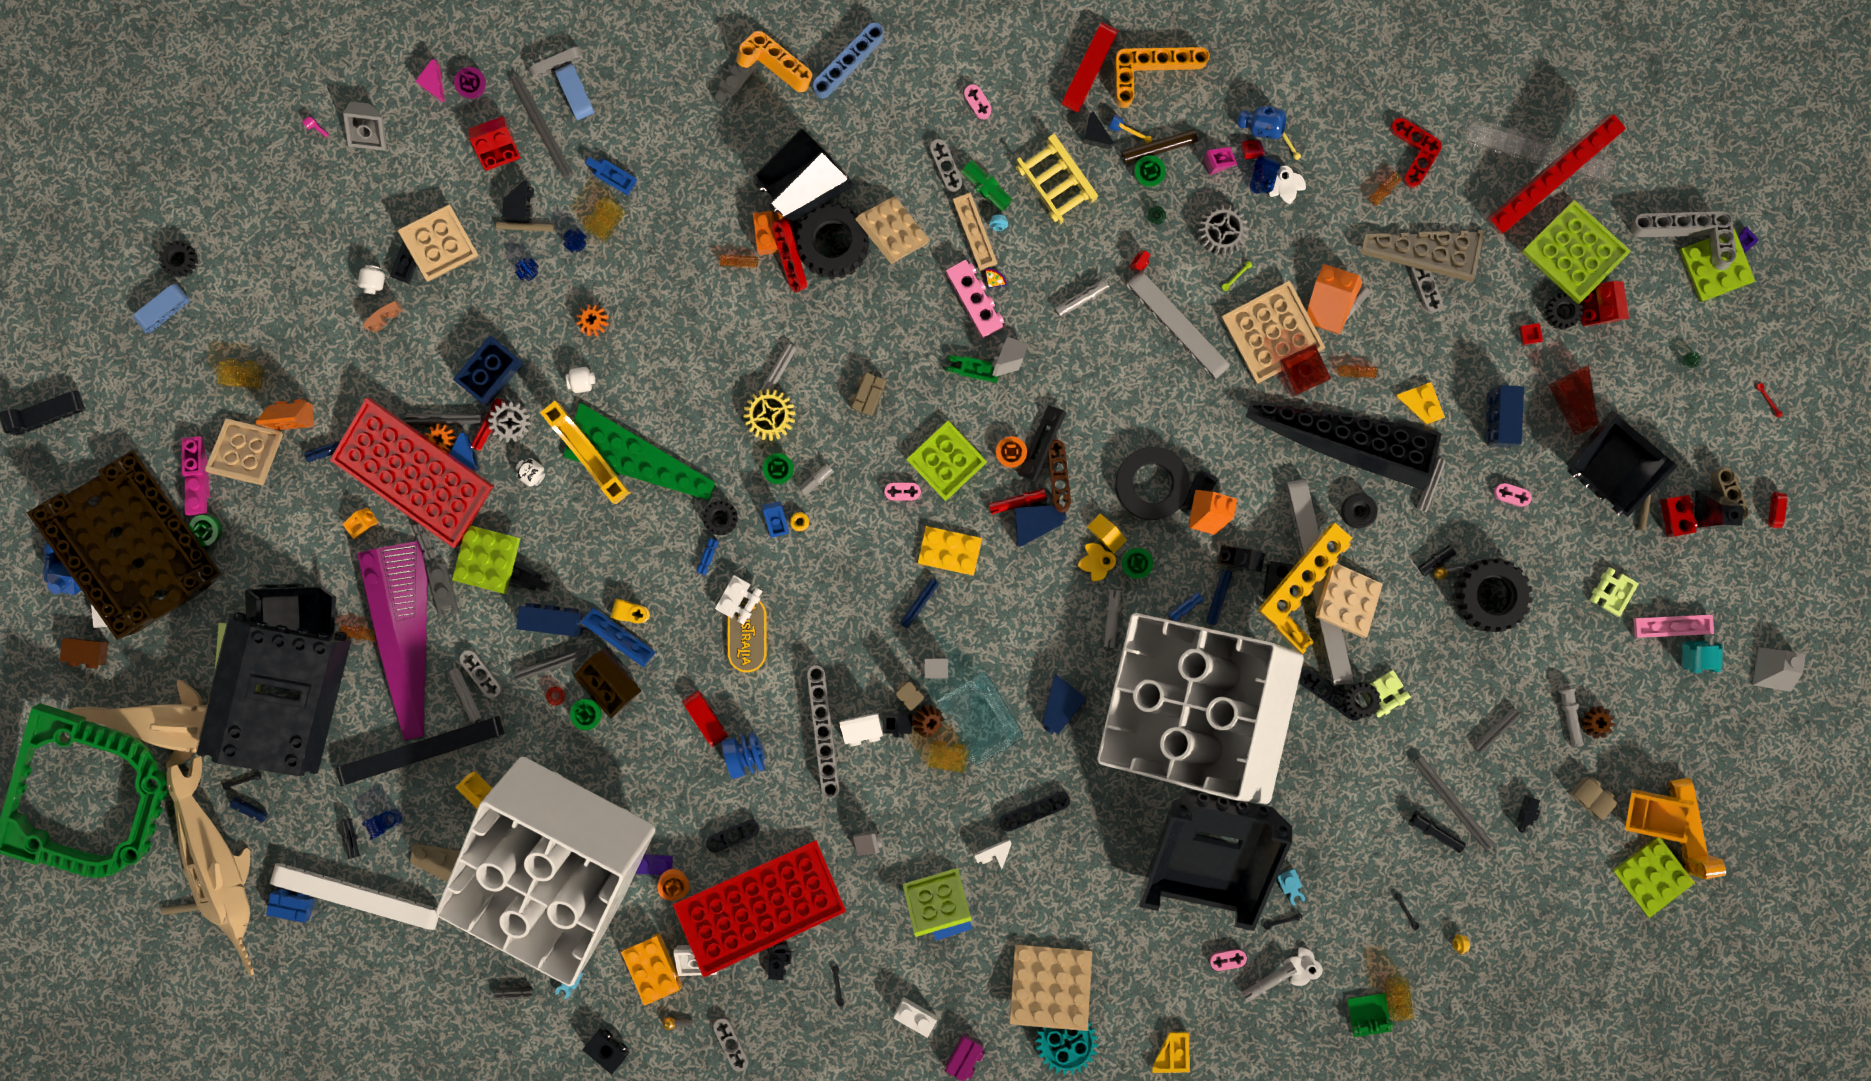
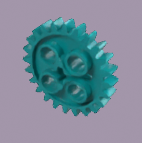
M1088 1021V1031L1076 1030L1073 1034H1068L1067 1029L1043 1027V1031L1037 1030L1041 1037L1035 1038L1040 1043V1045L1036 1046V1049L1042 1050L1038 1056L1039 1058L1045 1057L1042 1063L1047 1064L1049 1062L1048 1069L1051 1070L1055 1067L1057 1074L1062 1069L1064 1075H1066L1067 1070H1070L1071 1074L1074 1075V1069L1076 1068L1081 1073L1082 1065L1088 1068L1087 1060L1093 1062L1090 1056L1097 1055L1093 1048L1099 1047L1097 1043L1093 1042L1098 1039V1036L1092 1035L1096 1029L1089 1028L1092 1024L1091 1021ZM1052 1033L1059 1034L1058 1041L1050 1042V1035ZM1080 1034L1083 1035L1081 1038L1074 1039ZM1066 1038L1070 1041V1046L1068 1047L1064 1044V1039ZM1078 1043L1085 1045L1084 1050L1081 1052L1075 1051V1046ZM1061 1045V1046L1058 1047L1056 1050H1054V1051L1051 1050V1048L1057 1047V1046ZM1061 1051L1067 1052V1057L1064 1060L1057 1059V1055Z

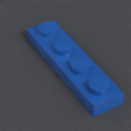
M595 608L581 622L642 667H645L656 653V651Z

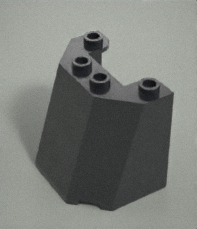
M803 128L799 129L753 176L757 181L755 185L762 192L766 190L771 195L769 206L776 213L779 212L784 218L787 217L792 221L854 185L845 171Z
M1613 410L1609 412L1566 463L1569 467L1567 472L1574 478L1581 477L1579 481L1587 488L1592 486L1596 490L1594 494L1602 501L1606 498L1614 505L1613 511L1619 516L1624 514L1627 517L1678 466V464L1664 455Z
M298 583L257 585L256 589L245 590L246 617H250V622L263 621L268 623L269 626L274 627L276 625H284L290 630L301 628L308 630L312 634L323 632L330 635V632L334 633L336 596L324 587H304V584Z

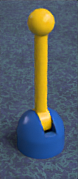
M1114 114L1108 126L1109 129L1113 131L1124 129L1144 139L1146 143L1152 142L1151 136H1145L1125 126L1123 119Z

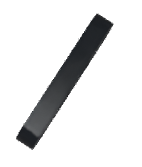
M1310 670L1301 671L1298 683L1346 718L1353 721L1361 719V717L1354 715L1351 717V713L1347 709L1344 712L1342 711L1346 707L1344 705L1345 694ZM1310 674L1309 678L1314 682H1316V679L1319 680L1314 685L1313 690L1310 688L1311 686H1313L1310 682H1305V684L1303 683V675ZM1321 684L1327 686V693L1325 695H1320L1317 691L1318 686ZM1337 695L1343 698L1341 706H1335L1333 703V699Z
M1060 791L1001 816L999 820L1002 830L1009 832L1054 814L1069 806L1070 797L1067 793ZM1059 795L1063 798L1066 797L1067 800L1064 801V805L1061 806L1060 803L1054 805L1056 809L1052 810V804L1049 799L1052 798V801L1055 802L1058 800ZM1042 802L1049 805V810L1046 813H1041L1038 810V805ZM1023 810L1031 812L1029 820L1021 819L1020 813ZM1017 813L1020 824L1017 825V822L1014 821L1011 823L1010 828L1007 825L1003 826L1002 823L1005 822V818L1008 817L1009 820L1015 818L1013 814Z

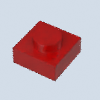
M1261 140L1242 141L1241 149L1244 159H1262L1265 152Z
M1145 250L1138 251L1129 268L1134 271L1144 270L1149 264L1148 259L1151 254Z
M1540 323L1519 327L1522 346L1543 342Z

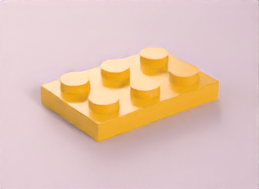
M926 526L918 564L974 576L982 538Z

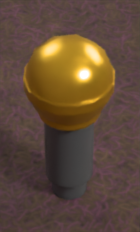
M1462 565L1448 568L1438 567L1434 570V577L1438 580H1443L1448 575L1463 571Z
M668 1016L664 1018L662 1025L666 1030H672L675 1027H688L692 1025V1019H675Z

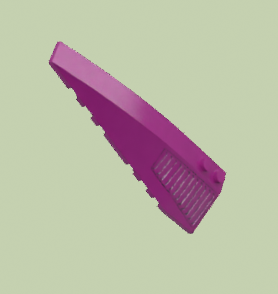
M418 541L357 553L373 626L404 741L424 736L428 575Z

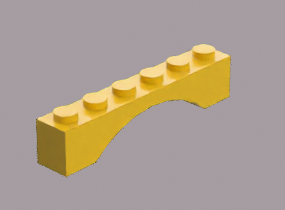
M552 402L540 412L548 424L585 466L600 489L613 504L619 503L631 493L559 402Z

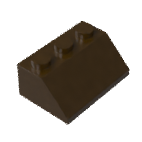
M605 648L590 657L574 675V678L594 701L599 704L610 719L617 715L642 691Z

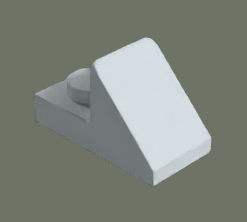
M1008 838L974 853L977 863L982 862V864L993 860L992 856H996L1002 869L1011 847V841Z

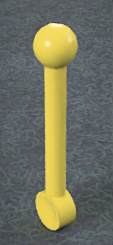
M1284 132L1282 137L1293 152L1294 159H1300V153L1296 152Z

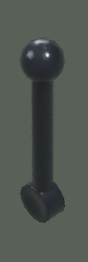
M255 773L254 776L232 783L225 782L222 787L224 790H228L232 786L254 779L260 780L262 775Z
M1396 894L1394 897L1395 900L1400 903L1401 907L1403 908L1404 912L1406 913L1407 917L1412 923V929L1417 930L1419 928V924L1414 921L1408 909L1406 908L1404 902L1402 901V895Z
M1297 913L1294 917L1272 923L1265 922L1263 927L1269 930L1275 925L1294 920L1301 921L1303 916Z
M833 966L832 972L835 975L838 994L837 1005L843 1006L845 1001L841 995L838 976L839 967Z

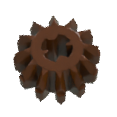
M922 705L921 710L916 708L917 714L912 715L914 720L910 722L914 727V732L925 738L927 736L933 738L934 732L939 734L938 729L943 727L941 722L945 720L941 716L942 712L933 705Z
M1598 706L1597 708L1590 707V712H1583L1586 718H1581L1580 720L1586 722V724L1581 728L1587 729L1586 735H1593V738L1598 739L1599 737L1606 738V733H1613L1610 726H1616L1615 723H1611V720L1615 717L1614 715H1609V709L1604 710L1602 706ZM1596 720L1601 721L1600 725L1596 724Z

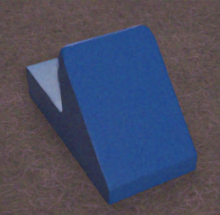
M781 501L762 505L770 537L789 534L785 510Z

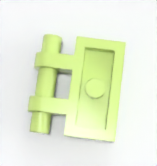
M1608 567L1607 571L1601 575V581L1597 588L1593 589L1590 601L1597 604L1600 598L1603 599L1604 602L1601 607L1620 617L1639 583L1624 574H1619L1618 578L1615 579L1612 577L1615 570ZM1608 583H1610L1613 586L1610 592L1607 594L1604 592V590L1607 587Z
M1394 670L1389 671L1370 683L1380 693V708L1375 713L1377 718L1382 715L1386 716L1391 712L1390 710L1398 705L1402 706L1406 700L1411 698L1407 691L1401 695L1397 691L1403 687V684ZM1362 692V695L1369 704V696L1366 693ZM1392 694L1394 699L1385 704L1383 699Z

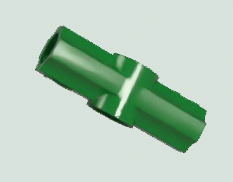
M973 160L964 166L961 174L975 186L974 188L978 193H982L981 196L984 199H988L1001 212L1011 204L1013 199L999 186V183L992 175L986 174Z

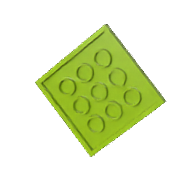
M1573 200L1521 253L1577 304H1580L1631 250L1579 203Z

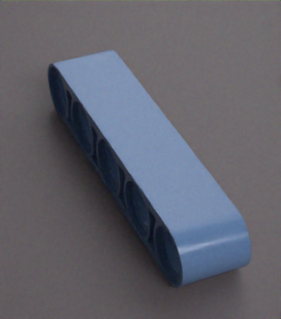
M869 24L814 80L813 89L817 97L822 99L828 97L882 42L884 35L880 24ZM878 31L880 34L877 37H872L870 33ZM864 44L866 49L860 51L857 49V46ZM846 58L853 59L851 64H845L843 61ZM833 71L840 72V75L836 78L830 76ZM821 84L827 86L824 91L817 90V87Z

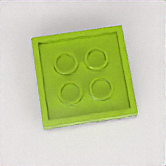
M1735 229L1733 231L1736 258L1726 270H1717L1713 266L1710 238L1679 249L1700 302L1756 282Z
M949 421L943 424L906 459L945 502L987 463Z
M470 525L463 536L452 580L506 594L521 538Z
M1659 837L1653 838L1612 870L1648 918L1652 917L1695 883Z
M958 868L902 884L915 937L972 921Z

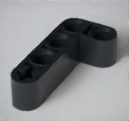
M72 391L22 410L9 409L0 412V423L4 433L22 435L25 434V431H33L43 427V424L45 426L61 420L62 417L65 419L86 409L80 392Z

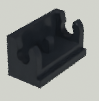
M1199 470L1183 506L1192 510L1195 490L1212 492L1218 480L1217 477Z

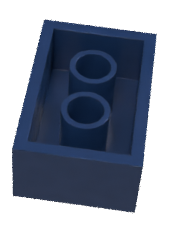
M489 335L453 380L483 405L488 406L524 362L498 340Z
M1500 385L1490 389V392L1487 394V403L1489 404V411L1486 413L1488 430L1485 432L1487 446L1511 448L1521 445L1524 386Z
M525 603V606H519L516 629L566 636H581L583 625L581 622L584 618V613H579V609L564 607V611H561L560 606L545 605L544 608H541V604Z

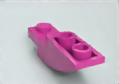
M201 436L182 438V475L185 477V514L188 516L207 514V498H210L209 476L205 470L207 456Z

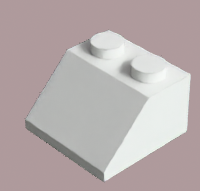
M879 712L839 722L845 744L850 743V747L860 745L862 740L868 739L869 742L879 741L880 737L883 736Z

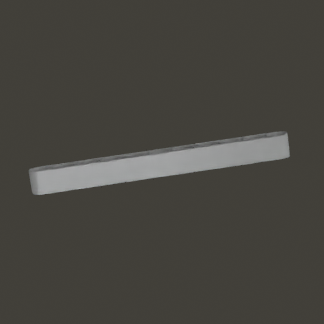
M1305 478L1285 483L1286 491L1288 490L1287 496L1290 509H1293L1291 513L1295 528L1297 527L1295 530L1299 546H1301V556L1307 552L1320 536L1308 483ZM1319 556L1314 560L1315 565L1319 567L1322 564V559ZM1328 569L1325 570L1326 575L1324 578L1314 583L1312 586L1314 589L1310 593L1312 602H1314L1315 615ZM1305 571L1308 581L1310 575L1307 571ZM1316 618L1319 621L1317 625L1320 638L1323 639L1321 642L1325 658H1327L1326 663L1329 676L1332 677L1330 678L1332 686L1353 682L1342 629Z

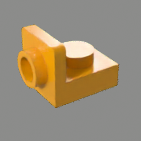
M366 507L353 513L342 525L351 537L356 539L369 527L376 525L378 520L369 508Z

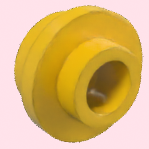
M797 512L792 515L790 525L796 531H804L809 526V518L806 514ZM799 518L803 519V524L800 526L796 524V520Z
M1458 934L1454 937L1452 944L1457 953L1464 954L1466 951H1469L1470 942L1467 936Z

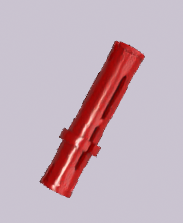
M1044 488L1029 493L1026 491L1022 495L988 504L991 515L1021 506L1027 505L1028 507L1033 503L1047 500Z

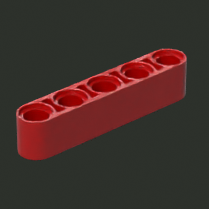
M1103 22L1100 23L1061 103L1062 106L1079 113L1080 107L1083 105L1105 60V56H1107L1114 42L1113 40L1117 36L1118 29Z

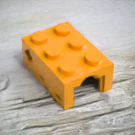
M1632 789L1625 831L1687 843L1694 801Z
M660 933L631 947L630 945L621 951L644 1006L682 988L683 985Z

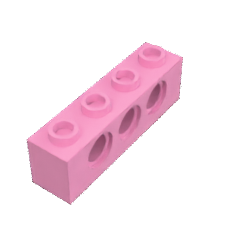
M964 260L946 270V275L983 340L1003 329L1002 323H1004L1001 314H996L993 309L995 304L990 296H986L984 292L986 288L982 280H977L974 275L977 272L973 264H968L967 260ZM964 278H969L972 284L966 287L962 285L961 281ZM973 295H979L981 297V301L979 303H973L971 301V297ZM987 311L991 317L988 320H983L980 317V313Z

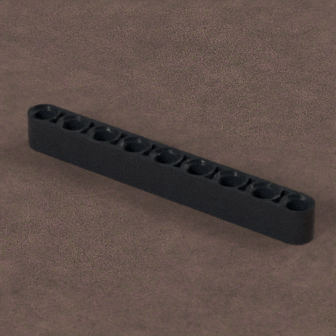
M496 716L336 767L335 770L341 787L495 738L505 733L500 716Z

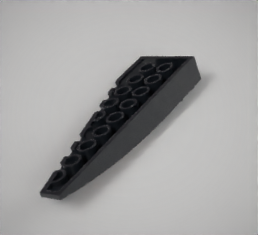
M1252 400L1246 413V418L1314 451L1421 490L1425 489L1432 477L1442 433L1407 421L1398 420L1397 423H1392L1386 418L1376 420L1364 415L1362 417H1354L1353 414L1327 410L1317 412L1312 411V408L1305 407L1302 410L1295 409L1290 405L1280 407L1276 406L1275 403Z

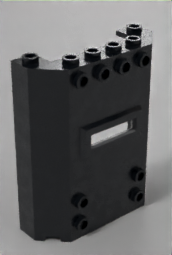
M241 612L229 613L196 747V754L201 757L205 755L211 756L212 762L293 776H304L305 772L308 771L311 774H317L351 644L350 636H347L348 634L342 631L330 632V635L323 632L312 634L308 630L301 628L290 630L284 625H276L274 627L269 626L268 623L263 621L250 622V617H246L247 615ZM257 684L301 691L299 699L259 693L255 692Z
M1198 791L1187 793L1172 801L1140 891L1139 907L1158 911L1160 899L1163 896L1235 911V927L1254 931L1292 844V826L1270 806L1233 800ZM1197 831L1239 840L1238 842L1204 836L1197 834Z

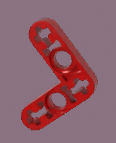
M1397 118L1390 126L1391 133L1419 150L1403 178L1404 184L1407 187L1415 188L1424 179L1439 154L1442 143L1438 138L1408 120ZM1403 124L1402 128L1404 130L1397 131L1396 125ZM1410 128L1411 131L1407 134L1406 137L1404 134ZM1413 132L1420 134L1421 139L1419 142H1414L1411 139ZM1426 137L1428 140L1423 146H1421L1420 144L1425 140ZM1435 143L1434 147L1436 149L1430 151V146L1428 144ZM1424 158L1427 161V167L1421 168L1418 165V159ZM1416 170L1419 171V173L1415 177V180H1417V182L1414 181L1413 183H1411V178L1408 176H1412L1416 172Z

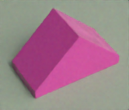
M434 59L429 62L415 82L439 101L445 102L440 64Z
M1231 147L1208 150L1203 157L1209 175L1237 165Z

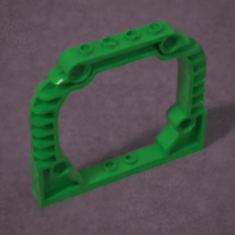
M39 703L31 708L1 813L0 854L34 865L43 863L50 867L53 866L60 870L92 878L108 877L118 873L127 865L137 863L150 851L152 846L150 839L157 829L155 824L156 818H159L162 812L160 805L168 792L165 789L167 775L159 770L157 760L154 759L151 750L140 739L128 733L86 721V717ZM65 732L70 735V738L65 736ZM51 742H55L60 747H67L74 742H78L116 754L127 760L137 771L135 788L141 796L130 835L116 847L114 854L106 856L94 855L52 842L47 831L43 829L35 830L25 814L17 812L21 797L27 789L25 782L32 771V766L30 765L35 749ZM151 779H154L157 785L153 784ZM131 850L135 851L136 855L132 854Z

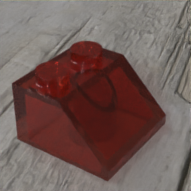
M1315 344L1279 360L1285 384L1292 397L1331 379Z

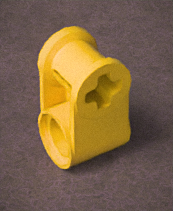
M615 598L610 617L633 623H644L649 619L650 612L644 606ZM636 612L643 614V617L638 619Z

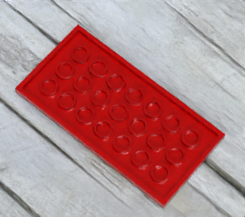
M370 397L364 400L330 459L331 462L452 548H456L494 488L493 484Z
M817 840L672 904L703 978L846 912Z

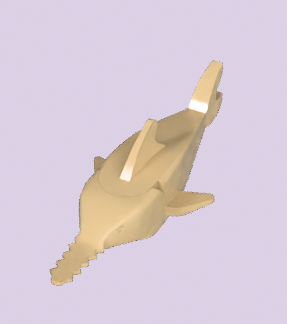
M178 680L177 687L182 704L149 705L118 709L74 707L73 709L62 710L86 717V721L103 724L120 732L128 733L149 744L174 750L166 764V768L175 765L179 766L191 760L196 754V747L207 705H203L202 698L198 692L183 680Z
M200 756L191 760L187 777L182 775L178 765L167 768V786L170 796L174 801L178 840L184 866L183 873L188 880L194 900L202 915L210 922L216 924L228 936L238 951L245 970L249 976L254 975L253 967L243 944V937L250 918L249 901L244 889L250 867V850L248 848L242 849L238 856H234L217 828L192 797L202 773V758Z

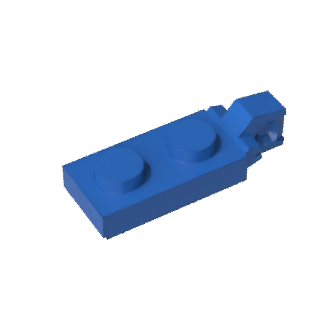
M588 157L585 162L588 167L593 169L592 174L596 178L626 196H629L638 181L635 177L605 159L602 160L600 158L597 162Z

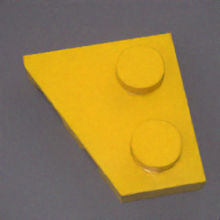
M1432 382L1396 395V398L1402 401L1413 414H1416L1425 425L1445 418Z
M1188 1031L1168 1032L1151 1068L1152 1073L1190 1072Z

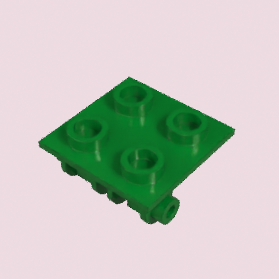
M1386 993L1347 999L1353 1037L1392 1032L1393 1022L1389 1017Z

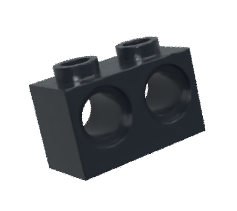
M1268 561L1263 600H1266L1285 578V576L1283 578L1278 577L1277 570L1280 567L1283 568L1286 576L1294 567L1293 564ZM1290 587V594L1293 595V588Z

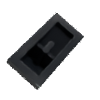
M1093 111L1089 115L1083 144L1110 149L1113 147L1114 142Z

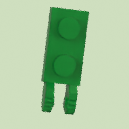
M948 355V360L962 363L961 369L951 366L946 367V372L997 384L998 376L992 375L995 369L992 367L993 362L965 356Z

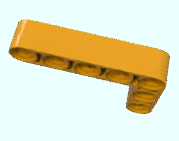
M1202 47L1121 49L1115 58L1116 104L1121 108H1127L1131 105L1134 98V71L1202 69L1209 60L1208 50ZM1143 56L1147 59V62L1141 63L1138 58ZM1183 56L1185 62H1179L1176 57ZM1195 56H1202L1204 58V61H1197ZM1126 57L1129 62L1122 63L1119 58ZM1157 57H1165L1166 62H1159ZM1120 76H1127L1129 78V81H1121ZM1122 94L1128 95V96H1129V100H1128V101H1123V100L1120 98V95H1122Z
M1688 777L1669 781L1668 787L1671 788L1669 790L1670 797L1694 801L1687 843L1680 842L1682 844L1683 862L1686 863V872L1702 879L1725 876L1726 867L1723 860L1707 853L1692 780Z

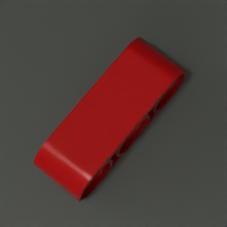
M697 690L682 700V703L711 747H714L729 736L726 730L723 731L724 727L717 716L712 714L713 710L705 698H702V693Z

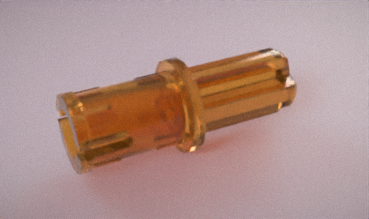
M1393 171L1383 183H1380L1379 188L1369 198L1370 203L1377 206L1387 195H1390L1392 193L1391 190L1402 180L1399 177L1400 175Z
M740 254L720 255V267H737V269H740V267H758L759 260L757 256H740Z
M1360 364L1356 366L1340 365L1337 371L1340 377H1355L1356 379H1359V377L1376 379L1377 377L1376 366L1368 367L1360 366Z
M341 625L340 631L347 633V636L355 638L357 641L368 640L377 642L375 630L365 629L362 626Z

